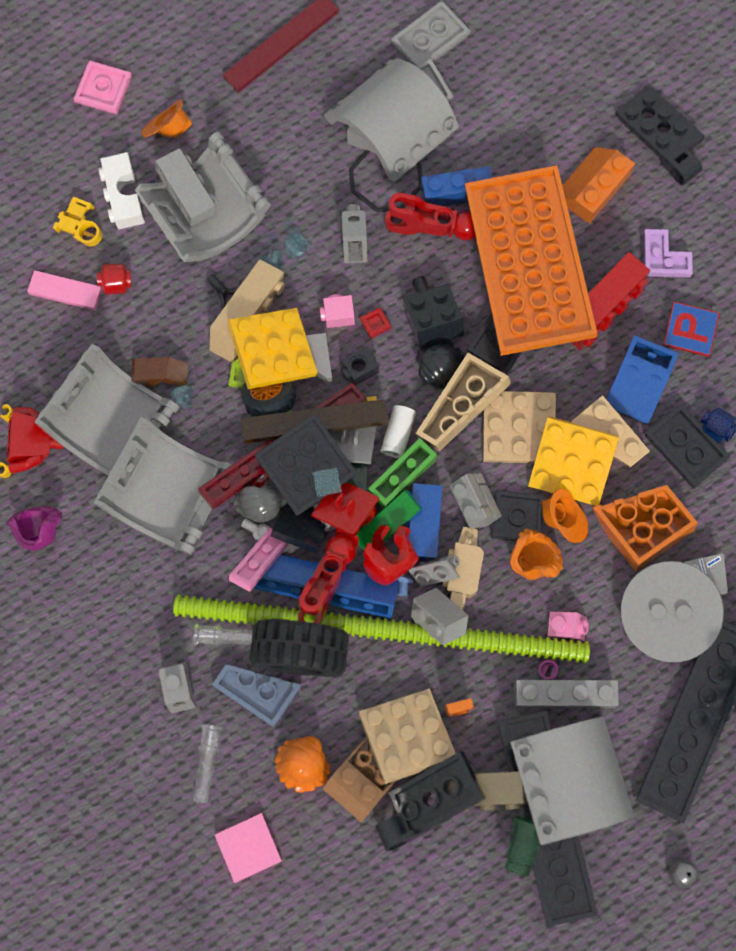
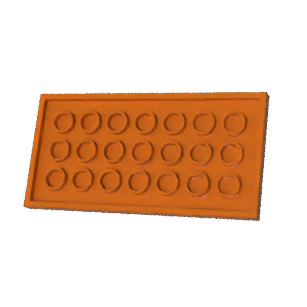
M558 166L465 183L500 355L597 338V329Z

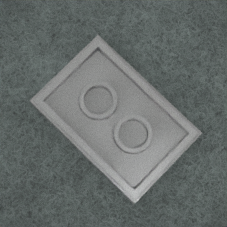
M441 0L392 37L391 43L411 64L417 66L430 58L433 62L470 35L471 31Z

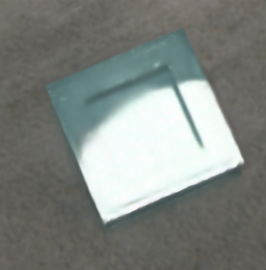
M337 468L312 472L317 497L342 492Z

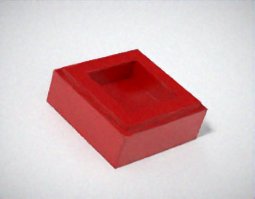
M380 307L360 317V321L370 339L391 329V325Z

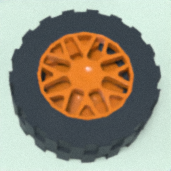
M292 381L248 389L246 383H244L243 389H241V398L247 413L251 417L288 412L293 408V404L296 402L295 398H297Z

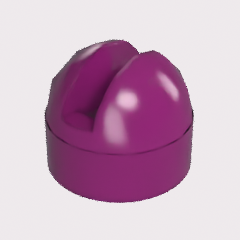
M545 660L539 665L538 671L544 680H555L558 677L559 667L554 661ZM550 665L553 666L550 677H546Z

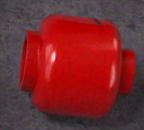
M104 264L102 272H97V286H102L103 292L107 295L125 294L127 288H131L130 269H126L124 264Z

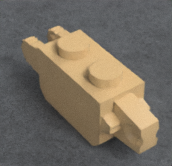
M463 527L458 543H455L454 549L449 548L448 555L458 556L460 564L456 567V572L460 578L444 581L442 586L447 587L446 594H450V600L462 610L466 598L476 595L484 556L481 547L477 546L478 530Z

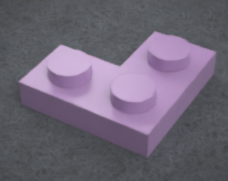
M644 230V265L650 269L648 276H692V252H670L668 230Z

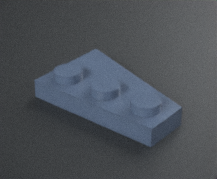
M227 664L212 684L213 687L272 727L276 726L302 687V685L297 683H291Z

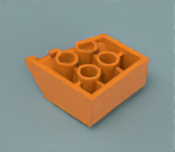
M667 485L638 493V495L633 497L621 498L613 503L603 506L598 505L592 508L606 535L635 572H638L692 534L698 524Z

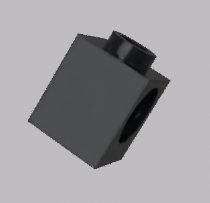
M367 346L342 359L343 368L341 372L347 382L351 380L357 385L379 373V365ZM355 364H362L365 368L362 371H355L352 367Z

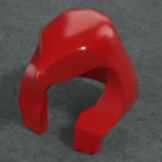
M388 525L380 526L373 534L372 544L368 543L364 549V568L374 582L384 586L389 585L402 577L419 561V557L409 539L410 530L408 527L399 526L394 534V542L399 548V556H396L385 547L383 539L390 530Z

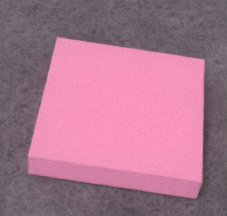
M89 60L74 101L117 114L132 78V73Z
M262 813L215 834L234 883L282 861Z

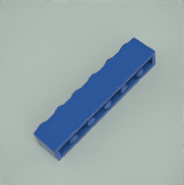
M280 555L253 589L300 599L306 583L312 578L319 563ZM332 568L326 569L328 572H335V571H336L335 569H332ZM345 569L342 572L341 580L332 597L330 606L392 619L400 581L396 580L384 586L374 582L365 572Z

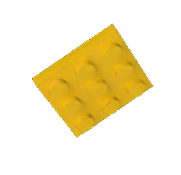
M297 308L229 319V330L248 389L315 377L318 372Z
M548 416L528 486L554 493L558 489H565L570 492L574 500L598 506L619 436Z

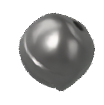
M675 859L670 863L668 874L673 883L686 888L697 880L698 871L692 862L685 859Z

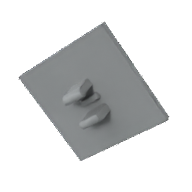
M377 426L329 432L349 462L371 464Z

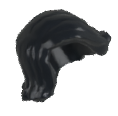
M450 341L418 350L416 360L419 364L421 380L428 385L445 389L465 358V355L461 354V349L459 347L455 348L454 344Z

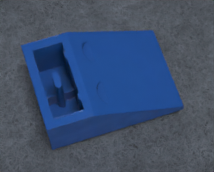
M634 335L606 400L616 412L648 425L679 353Z

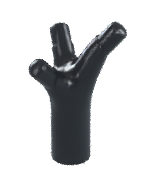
M214 274L208 276L207 281L216 290L223 310L226 306L225 296L227 294L234 295L236 291L224 286Z

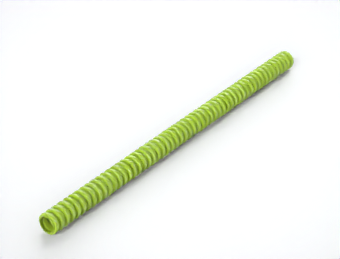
M180 594L175 597L173 608L175 616L182 614V617H187V615H190V618L197 616L198 619L205 617L206 620L213 618L214 621L220 619L221 622L228 620L230 623L233 620L236 623L243 621L244 624L251 622V625H255L258 620L262 619L296 621L299 614L296 608L288 610V607L281 609L280 606L273 608V605L265 607V604L258 606L257 603L250 605L249 602L243 604L240 601L236 604L232 600L228 603L227 600L220 602L219 599H215V601H212V598L205 600L204 597L197 599L196 596L189 598L188 595L182 597ZM330 612V614L325 615L321 623L322 625L325 624L343 629L347 634H351V637L359 635L362 638L364 635L368 639H370V636L374 637V639L381 637L382 640L390 638V641H393V639H397V642L405 640V643L413 641V644L420 642L421 645L428 643L429 646L433 643L437 647L441 644L431 637L422 626L416 622L411 624V621L403 623V620L395 622V619L388 621L387 618L380 620L379 617L375 620L371 616L366 619L365 616H361V618H358L357 615L349 617V614L342 616V613L334 615V612ZM306 614L304 620L306 622H314L317 617L316 615ZM472 628L466 630L465 635L443 645V647L450 645L451 648L459 646V649L466 647L467 650L474 648V651L482 649V652L490 650V653L497 651L498 654L505 652L506 655H509V652H511L515 656L519 653L521 656L528 654V657L536 655V658H540V656H543L544 659L551 657L552 660L559 658V661L567 659V662L574 660L576 663H579L580 660L584 664L587 663L590 655V644L587 641L583 644L579 640L576 643L573 640L566 642L565 639H561V641H558L557 638L550 640V637L542 639V636L534 638V635L527 637L526 634L519 636L518 633L511 635L508 632L505 635L501 631L499 634L496 631L488 633V630L480 632V629L472 631Z

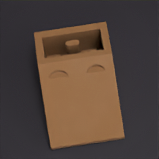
M366 736L332 775L323 790L362 823L395 781L384 784Z

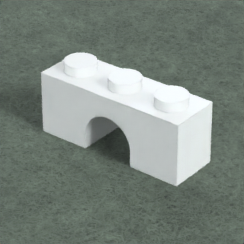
M128 152L101 158L102 167L98 169L102 182L106 181L107 185L103 192L106 202L111 203L112 209H108L111 223L115 222L118 229L144 224L145 220L138 195L127 196L120 193L125 185L136 182Z

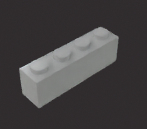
M516 680L514 682V708H616L619 706L618 680Z

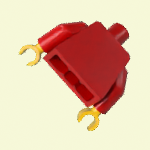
M7 404L2 406L5 411H9L7 415H0V417L4 421L9 422L6 462L10 463L7 465L0 462V468H5V471L0 474L1 478H8L11 474L24 472L42 464L43 460L49 456L50 448L63 449L62 445L35 423L39 412L32 407H15L12 409Z

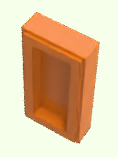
M472 698L446 704L444 709L446 717L449 718L469 713L474 706Z

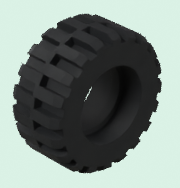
M287 619L258 620L253 626L249 660L253 666L276 672L317 677L342 676L346 669L349 636L345 630L325 624Z

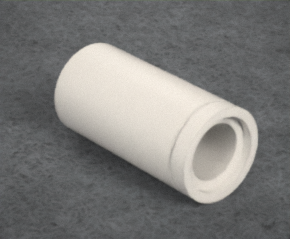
M393 406L380 451L382 454L399 459L405 453L416 411L405 406Z

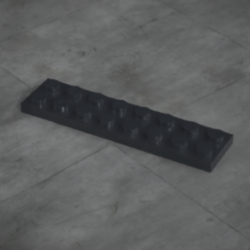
M723 621L721 631L716 640L706 651L696 657L635 800L680 823H684L734 705L733 697L736 687L735 626Z
M547 711L497 722L509 772H519L511 746L512 741L552 730ZM528 800L527 804H520L521 809L518 810L546 926L551 927L598 916L579 836L541 845Z

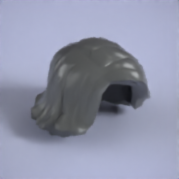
M270 478L265 481L261 488L245 487L241 489L233 500L236 512L241 513L244 518H249L255 522H268L282 513L284 505L287 503Z

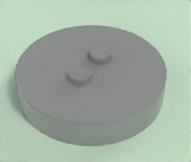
M667 561L645 568L631 580L623 595L621 618L629 639L644 654L660 661L682 662L699 656L716 640L724 621V604L717 585L704 571L688 563Z

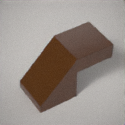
M170 357L133 359L131 382L148 387H154L160 382L178 387L187 385L188 363Z

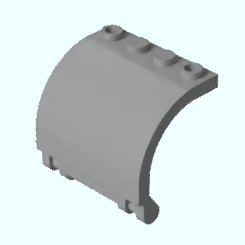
M398 58L385 63L383 69H378L368 80L346 98L340 100L336 104V108L330 109L324 114L330 124L333 125L339 121L357 131L375 151L388 179L393 182L397 181L459 128L449 102L433 80L417 66Z
M215 132L209 137L208 148L192 167L195 174L199 173L201 175L207 193L211 192L216 200L215 215L190 227L163 182L139 184L135 189L141 202L147 207L154 221L158 223L165 237L171 242L178 256L184 262L201 261L211 258L241 241L266 216L265 212L271 206L268 199L263 198L261 195L262 191L259 186L252 184L233 157L232 148L229 144H225L224 137L220 132Z
M91 344L88 350L83 353L74 369L69 372L61 387L55 391L47 406L39 413L35 423L68 451L108 477L110 470L114 467L121 454V450L131 436L133 428L141 417L149 420L160 430L162 426L166 427L168 425L170 416L176 413L180 407L172 400L159 396L143 385L131 382L129 375L117 367L98 346Z
M141 417L133 428L126 445L121 450V454L114 467L110 470L103 487L98 492L94 504L131 528L167 546L192 555L195 549L193 546L197 539L200 540L203 534L201 529L212 510L198 493V488L230 467L231 464L216 461L187 448L167 436L149 420Z
M604 717L574 723L511 742L541 845L598 830L635 817Z

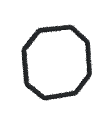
M366 150L349 169L350 190L374 211L388 212V207H376L355 190L353 170L370 153L369 150ZM420 162L416 163L419 185L411 195H416L421 190V177L423 176ZM402 203L400 206L396 207L403 209L405 207V204Z

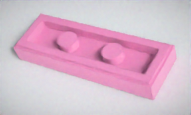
M34 270L27 292L29 295L96 311L102 288Z
M270 527L231 572L229 581L250 592L288 547L289 543L271 537L273 528Z

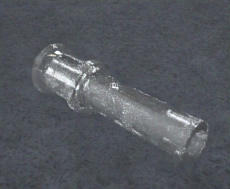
M195 623L193 644L207 643L214 644L216 647L221 646L222 643L251 645L253 630L223 628L220 624H216L215 627L200 626L199 623Z
M201 724L200 728L203 731L201 744L197 747L198 752H200L193 801L209 803L215 755H218V752H220L218 742L223 727Z

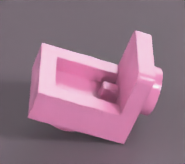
M550 612L549 637L585 641V635L589 629L586 616L577 612Z

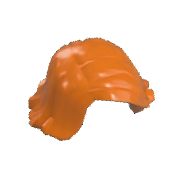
M524 529L523 532H520L516 545L510 555L509 564L511 569L528 580H536L544 576L547 578L558 576L560 570L563 569V557L557 544L553 543L550 537L536 530Z
M315 736L295 738L292 741L287 740L284 742V745L277 749L278 754L274 761L277 764L275 768L279 774L280 782H285L287 789L294 788L298 793L315 791L316 787L323 786L328 782L327 775L331 773V766L325 759L320 740Z

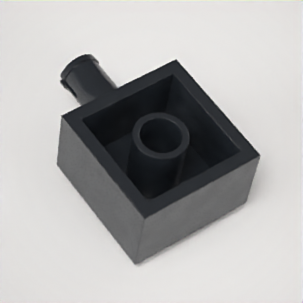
M415 277L412 285L416 293L403 297L407 321L419 350L464 336L463 317L449 285L444 284L430 289L426 277Z

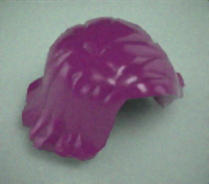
M33 507L19 513H14L7 522V526L10 527L16 542L22 548L31 551L41 550L52 544L55 540L57 524L60 523L63 515L55 507Z

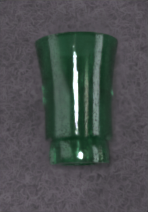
M513 816L505 864L506 870L512 873L529 876L531 867L534 865L540 846L534 820Z

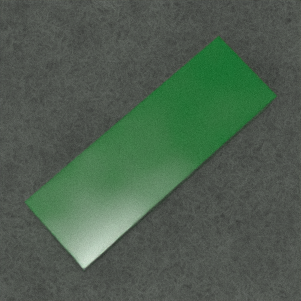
M408 490L403 491L370 524L358 532V544L364 550L368 543L372 544L375 531L382 525H388L390 530L383 539L385 543L395 534L399 526H404L423 508Z

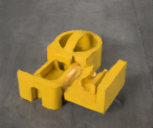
M73 197L66 211L68 215L61 211L58 215L59 223L55 222L53 226L56 232L59 233L62 230L74 235L77 241L90 247L97 245L103 236L102 230L96 223L85 220V213L90 209L94 211L95 207L91 203ZM89 227H95L97 232L94 235L85 230ZM83 235L87 237L93 236V239L86 241L83 239Z

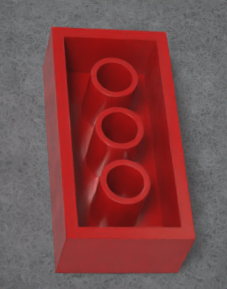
M630 252L588 293L597 335L601 330L605 332L612 325L613 319L617 314L620 316L629 307L628 303L632 298L636 300L643 293L644 287L649 282L647 277L650 269ZM597 338L571 343L581 351L585 346L588 348L592 346Z

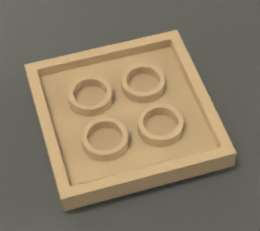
M503 391L483 412V462L535 463L548 416L556 418V393Z
M430 689L359 711L361 723L384 784L428 770L456 754Z

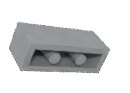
M179 148L156 160L155 170L186 221L192 227L215 215V205L217 203L212 193H207L205 190V183L199 173L195 174L192 169L193 164L187 154L184 155Z

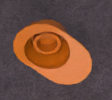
M179 99L167 110L154 117L142 129V137L151 136L156 132L168 138L178 137L183 134L192 124L191 119L182 108L183 100Z
M558 489L553 493L552 497L542 501L543 519L549 527L558 529L572 543H580L586 538L588 534L587 518L569 491Z

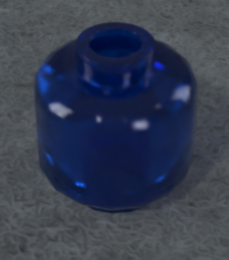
M715 408L712 412L707 410L700 421L703 424V432L718 443L729 442L736 433V417L722 408Z

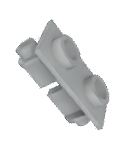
M451 554L440 558L439 561L436 559L427 562L421 561L418 565L412 567L409 572L420 587L458 579L460 576L456 572V567L460 564L458 556Z

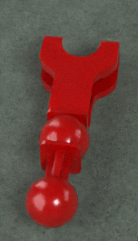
M395 193L391 196L388 203L389 211L384 219L385 227L389 231L406 235L426 233L437 236L448 235V237H452V234H454L456 238L462 241L474 238V242L477 243L469 211H462L457 214L455 209L452 211L444 206L426 203L420 197L411 194ZM403 202L406 208H397L395 203ZM391 218H400L402 222L394 224L391 222ZM443 219L447 224H442L438 220Z
M375 506L361 527L370 524L375 518ZM336 529L335 536L327 542L325 557L320 561L315 573L308 580L300 595L298 621L306 622L304 617L306 614L316 615L317 617L313 623H322L341 580L342 572L345 571L346 565L356 556L359 543L357 534L359 530L355 536H351ZM332 568V569H335L336 571H335V572H328L326 569Z

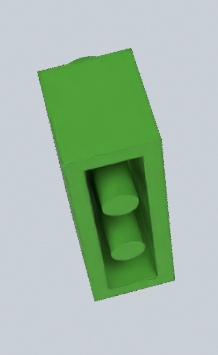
M419 438L368 488V492L378 496L379 501L377 504L382 509H385L403 491L408 490L436 462L437 454Z

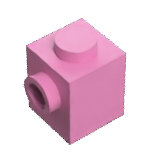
M334 294L323 299L324 307H320L321 321H326L327 328L355 325L352 295L342 296Z

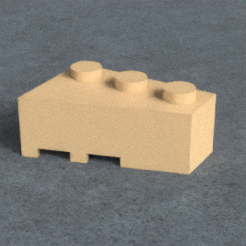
M603 395L571 421L575 424L619 436L613 458L629 468L650 452Z

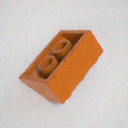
M595 147L562 185L567 208L590 224L630 177L635 163L618 150Z

